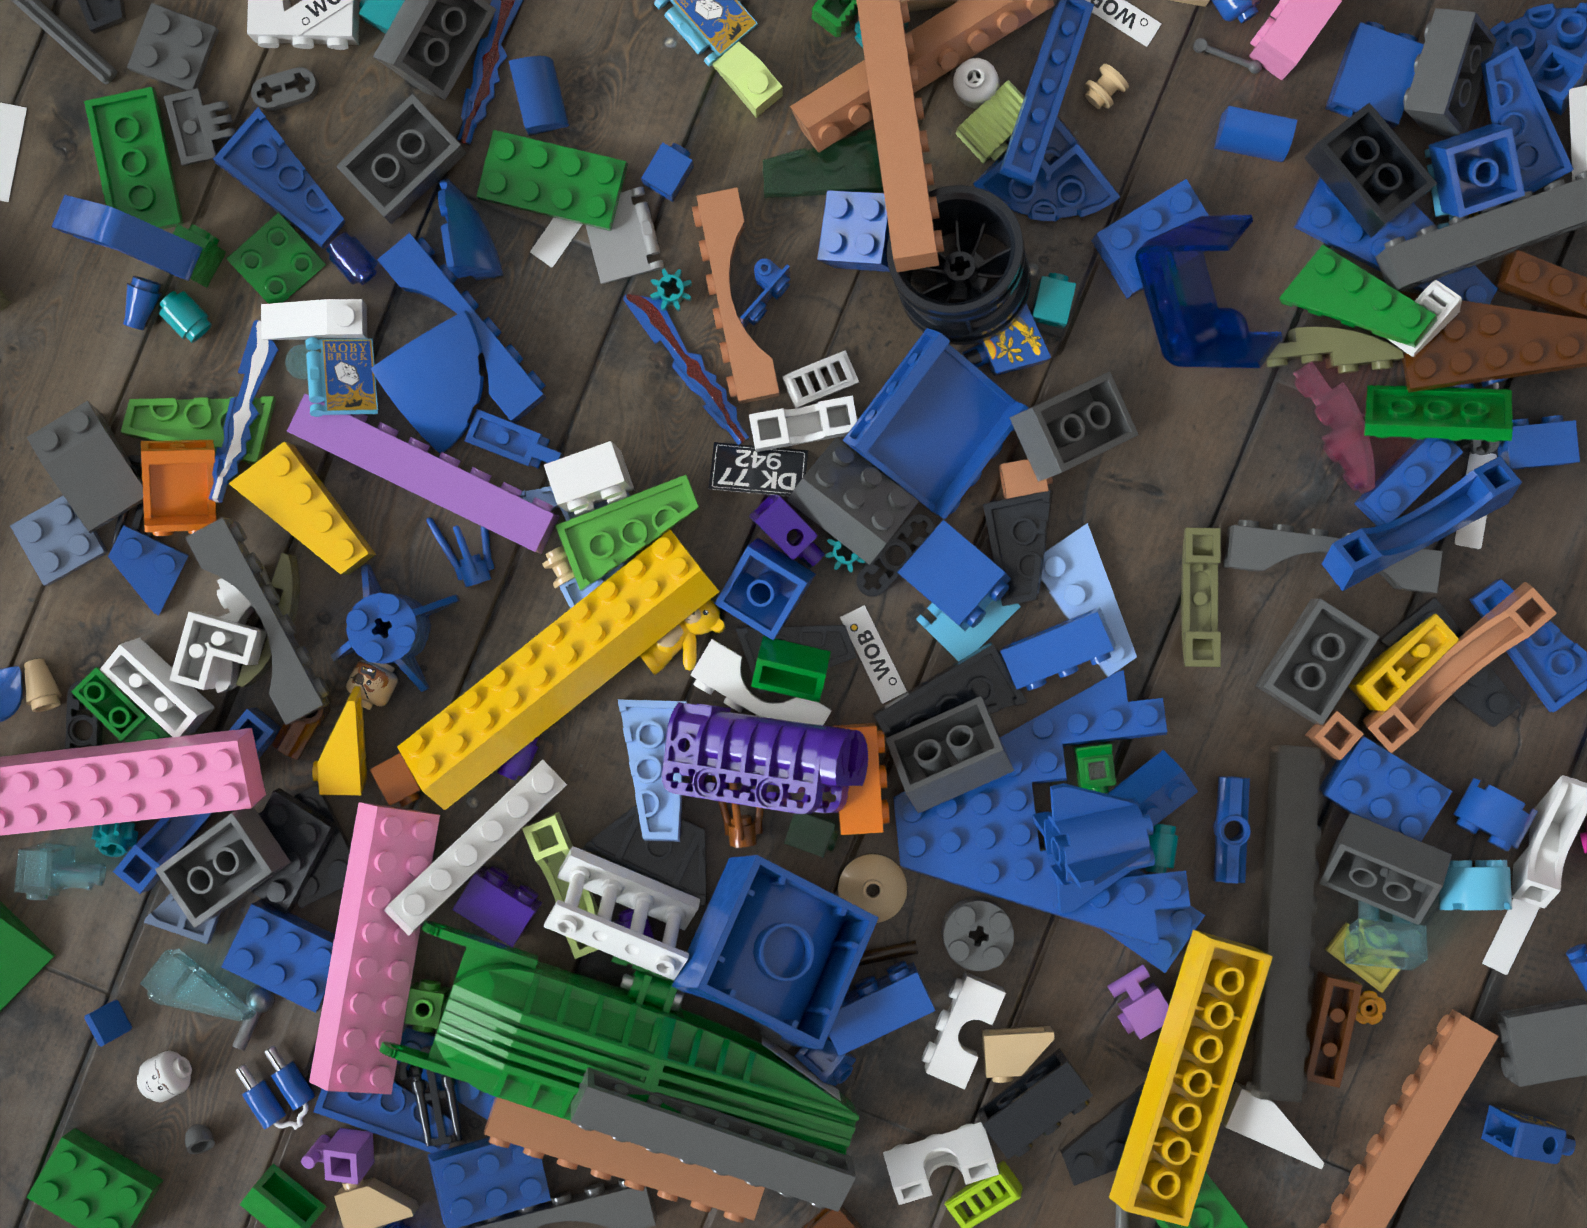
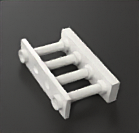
M572 846L559 869L557 877L570 883L565 902L557 900L544 923V927L675 980L689 957V953L675 948L679 928L685 931L699 908L700 899ZM583 889L602 896L598 915L578 908ZM615 902L634 909L630 929L611 922ZM647 915L666 923L662 942L643 935Z

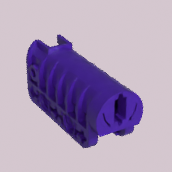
M678 702L670 716L662 768V783L664 788L670 793L796 814H811L813 812L837 813L846 805L849 786H863L868 767V748L864 735L858 730L730 712L731 708L699 703L696 705ZM686 739H688L690 742V748L688 751H686L684 748V743ZM674 773L690 776V783H678V781L673 780ZM708 774L715 776L717 782L706 783L704 779ZM729 783H742V787L739 791L729 788ZM769 784L779 787L780 792L766 793V789ZM831 790V794L836 795V801L829 804V801L822 799L823 793L830 792ZM791 793H805L802 800L792 799Z

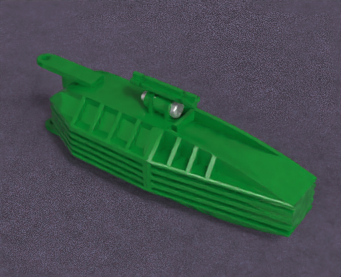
M427 920L424 922L423 931L435 937L465 946L466 950L443 1011L430 1053L384 1041L379 1051L385 1054V1056L467 1082L489 1095L571 1121V1102L574 1095H577L579 1085L589 1067L647 1091L689 1101L846 1155V1150L855 1131L856 1121L859 1120V1115L852 1101L841 1092H839L841 1101L762 1043L711 1019L680 1008L685 993L672 987L674 980L613 956L611 962L626 967L627 964H631V968L636 970L633 976L624 974L620 987L625 989H621L538 961V955L441 923ZM645 1094L626 1095L643 1102H647L649 1095ZM664 1103L661 1104V1108L681 1113Z

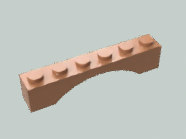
M738 188L697 195L698 206H693L692 212L695 226H703L705 240L699 241L702 260H710L712 274H707L706 280L709 295L716 294L719 308L712 310L716 329H724L726 342L719 344L723 363H731L733 376L726 377L730 397L737 396L739 404L778 397L780 395L773 359L760 349L747 334L736 314L731 296L730 275L732 259L737 242L745 229Z
M1524 582L1458 638L1459 641L1386 711H1372L1363 719V722L1387 750L1393 753L1419 731L1439 706L1467 680L1495 658L1530 637L1557 613L1531 585Z

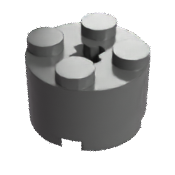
M982 896L964 898L946 912L942 921L941 935L947 952L963 968L972 971L990 970L999 967L1011 952L1014 942L1012 923L1004 910L991 899ZM977 926H981L986 934L985 936H980L978 941H974L969 932L976 931Z

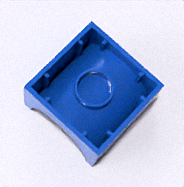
M758 855L729 858L687 951L689 953L688 960L675 978L672 987L737 1011L774 1030L782 1036L781 1041L792 1046L822 1050L879 917Z

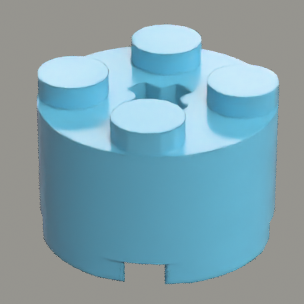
M1472 860L1450 861L1443 887L1439 892V910H1512L1510 867H1507V860H1476L1475 867H1472Z

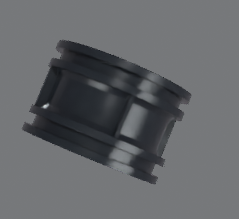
M965 185L937 188L929 191V197L936 196L939 210V218L933 219L934 231L941 230L942 237L956 232L958 251L952 252L946 257L941 252H938V266L917 269L937 273L936 280L938 285L920 293L911 285L913 270L896 271L889 235L887 244L889 270L907 316L920 331L924 333L929 328L940 332L950 340L949 344L969 345L980 343L999 335L1012 325L1023 311L1029 297L1031 272L1021 228L1009 206L996 195L986 190ZM984 233L996 238L1007 247L1006 250L987 260H984L981 255L975 253ZM965 270V275L959 276V271ZM988 278L1000 279L986 293L982 291L987 284ZM950 298L957 300L965 299L964 302L948 303Z

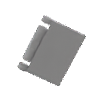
M644 187L621 192L611 231L586 225L601 284L664 268L663 260L648 263L647 256L660 253L648 202H641L635 205L632 202V198L645 195Z

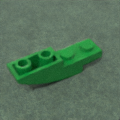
M96 667L71 691L120 741L134 742L172 737L111 681L99 667Z

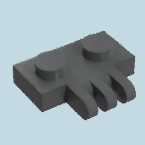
M198 88L164 96L180 161L183 166L213 160L217 155L214 141L231 138L236 133L235 128L220 130V125L233 122L230 114L218 117L216 114L217 111L229 109L228 101L204 105L201 91Z

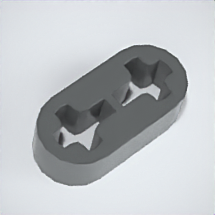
M298 67L258 79L252 86L251 95L254 102L263 110L268 112L277 111L314 99L319 90V82L308 69ZM299 77L310 81L309 84L305 85L306 91L303 93L297 88L288 90L289 87L298 84ZM268 86L273 91L282 90V92L272 95L273 101L271 102L260 97L265 94V88Z

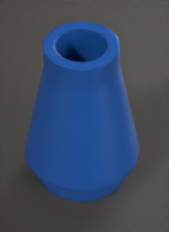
M133 276L131 283H127L124 325L144 330L149 316L162 295L159 292L160 283L143 277Z

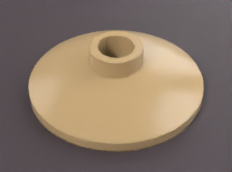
M866 854L855 858L844 868L838 883V894L840 898L879 917L877 923H880L895 916L902 908L907 895V882L903 871L893 860L879 854ZM870 884L879 886L880 891L876 896L867 894L866 889Z

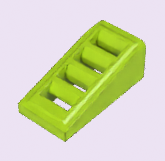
M1005 1161L997 1164L999 1175L970 1183L945 1201L944 1205L961 1228H972L1021 1198L1023 1187ZM998 1180L1002 1183V1185H1003L1004 1188L1006 1189L1005 1192H1004V1190L1002 1189V1187L999 1185V1183L997 1182ZM989 1186L995 1194L996 1198L994 1200L985 1190L986 1187ZM977 1194L985 1205L983 1208L979 1206L973 1195ZM965 1201L974 1214L969 1216L960 1203Z

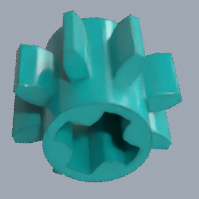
M664 268L662 269L663 277L659 281L651 279V283L658 290L650 295L651 299L658 300L661 298L663 301L661 304L662 311H665L668 305L675 306L679 312L681 311L679 303L683 299L686 301L692 300L691 296L685 293V289L691 287L692 282L691 280L681 281L682 272L680 269L676 271L675 275H668ZM673 283H676L680 293L678 295L672 294L670 298H667L666 292L663 289L664 286L671 287Z
M832 539L827 540L834 548L833 552L825 555V558L834 557L837 562L834 565V570H837L841 564H847L848 571L853 572L852 563L855 560L859 563H865L855 553L851 554L850 561H845L844 556H837L836 550L841 549V542H835Z
M131 822L94 825L91 839L96 840L95 847L102 854L109 857H120L128 853L129 847H133L136 844L138 832L134 831L135 824Z

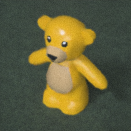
M711 599L640 655L654 675H657L682 647L685 669L690 671L695 668L697 661L696 635L706 634L710 631L720 633L725 629V624L720 619V612L716 604Z

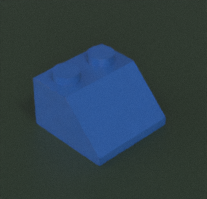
M757 538L745 549L714 604L774 640L800 603L816 574Z

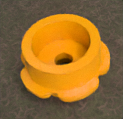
M1374 991L1362 992L1355 1019L1361 1024L1369 1023L1374 1025L1379 1023L1383 1018V1012L1386 1011L1384 999L1378 997ZM1371 1005L1372 1010L1366 1011V1006Z

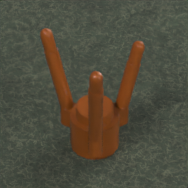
M712 776L713 782H717L715 776ZM729 783L730 789L737 790L736 783ZM718 801L724 822L725 835L729 836L730 847L742 848L756 845V835L763 833L762 819L764 808H756L755 819L752 821L750 815H741L739 804L732 803L733 817L730 818L726 802Z

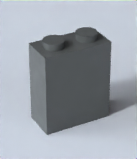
M1574 998L1497 1012L1498 1023H1495V1033L1499 1036L1497 1038L1498 1042L1503 1045L1505 1056L1501 1057V1068L1504 1076L1511 1082L1522 1087L1587 1075L1586 1001Z

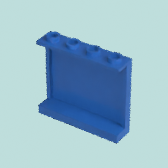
M927 328L843 441L916 498L929 511L946 519L949 514L957 510L962 496L969 487L978 482L983 468L990 459L999 454L1004 440L1011 431L1015 430L1009 417L1029 407L1015 401L949 344L950 340L942 333Z

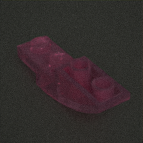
M1311 361L1293 372L1297 378L1294 382L1299 392L1305 398L1310 397L1317 407L1314 409L1315 414L1325 426L1330 425L1332 428L1331 431L1321 437L1326 443L1323 445V449L1333 462L1338 461L1345 471L1343 477L1352 490L1356 491L1358 489L1360 493L1370 492L1375 488V465L1370 437L1364 436L1365 422L1362 414L1344 382L1330 388Z

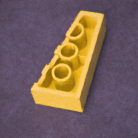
M284 441L228 483L342 575H350L376 555L297 448L291 443Z

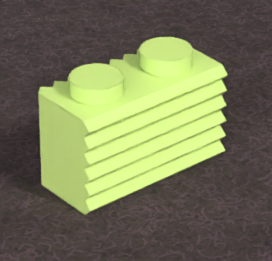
M1008 80L996 91L990 100L985 101L957 128L955 133L957 137L970 148L982 163H985L990 157L996 161L1006 152L1008 147L1006 142L1011 138L1024 96Z

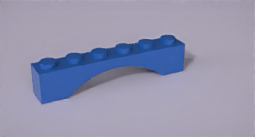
M410 233L407 234L377 260L404 291L424 295L439 301L457 314L468 311L479 335L482 353L485 357L489 395L506 416L516 424L547 398L541 391L546 385L533 370L528 374L519 364L524 360L511 343L507 347L501 343L497 336L502 332L489 317L484 321L475 311L479 304L467 290L461 294L453 285L458 279L447 268L445 263L438 267L431 256L435 254V251L423 237L416 240Z
M1499 456L1472 470L1445 492L1409 514L1380 526L1361 528L1332 543L1322 565L1340 589L1344 591L1509 503L1522 482L1502 457Z
M255 707L246 709L230 730L252 728L259 759L275 740L282 727L259 708ZM214 813L161 818L133 846L113 872L139 894L151 890L160 880L155 869L185 848Z

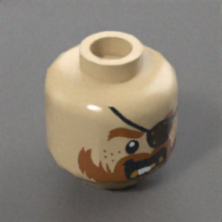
M360 660L356 663L346 683V690L351 693L354 686H361L362 705L364 708L371 710L373 704L383 707L388 703L398 683V678L393 673L395 668L388 664Z

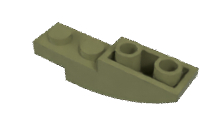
M1332 327L1294 328L1288 332L1289 343L1262 345L1255 349L1256 363L1267 362V368L1287 366L1288 360L1300 358L1302 364L1322 362V356H1325L1326 369L1337 368L1338 374L1359 372L1358 366L1372 365V370L1393 368V362L1404 358L1403 351L1388 342L1356 331Z

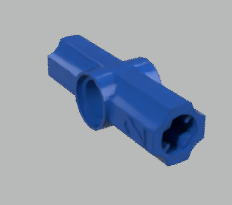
M1218 776L1217 814L1213 825L1215 834L1214 881L1245 883L1247 840L1251 833L1248 823L1250 778ZM1236 820L1239 824L1238 834L1233 838H1226L1224 834L1225 825L1230 821Z

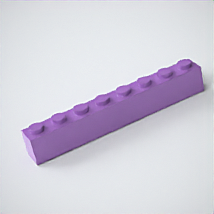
M304 394L287 432L513 542L542 554L560 517L551 513L553 505L534 497L531 503L520 497L522 490L503 482L500 488L489 482L491 475L472 467L469 473L458 467L460 460L441 452L438 458L427 452L430 447L429 445L410 437L407 443L397 438L396 436L399 431L380 422L376 428L366 423L368 416L365 414L311 416L310 406L313 404L324 405V401L312 403L309 401V395Z

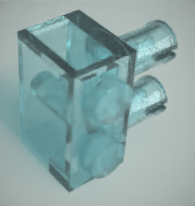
M39 843L18 849L14 892L26 893V898L31 900H48V896H58L60 891L68 888L92 890L94 885L102 886L104 884L106 865L76 862V846Z
M1358 900V919L1346 928L1344 941L1345 963L1413 970L1428 960L1427 928L1424 925L1414 924L1393 914L1392 922L1383 921L1380 919L1379 908Z

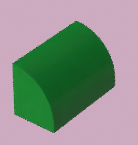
M763 636L751 687L820 702L831 651L779 639L772 640L767 636Z
M274 1163L239 1204L267 1228H310L326 1208L322 1202Z

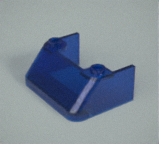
M1252 215L1200 216L1148 239L1137 250L1135 260L1164 358L1172 365L1177 367L1261 368L1282 340V332H1250L1246 318L1239 311L1232 308H1218L1203 251H1229L1253 222Z

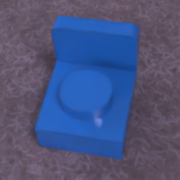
M827 1038L822 1050L801 1047L795 1055L822 1082L833 1086L843 1083L853 1071L852 1065L856 1061V1058L849 1053L839 1056L830 1038Z

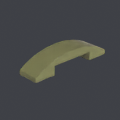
M1185 528L1181 575V626L1184 667H1221V632H1218V564L1221 563V528Z
M281 553L271 584L273 587L283 590L278 607L283 616L287 614L294 623L300 596L299 567L295 555ZM268 636L263 651L260 654L258 665L243 664L236 685L241 687L252 686L271 668L272 654Z

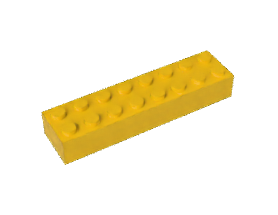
M1193 929L1109 1198L1124 1211L1188 1227L1273 956L1256 947Z

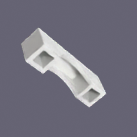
M711 639L691 673V676L696 678L693 685L710 695L716 690L726 696L723 703L740 713L746 708L760 717L824 725L832 711L819 702L797 697L780 703L766 702L757 698L748 690L743 681L741 673L742 656L714 639Z

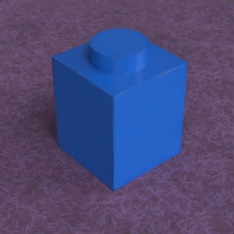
M662 142L641 177L643 185L673 202L694 168L693 160L689 158L691 153L676 143H673L670 147Z

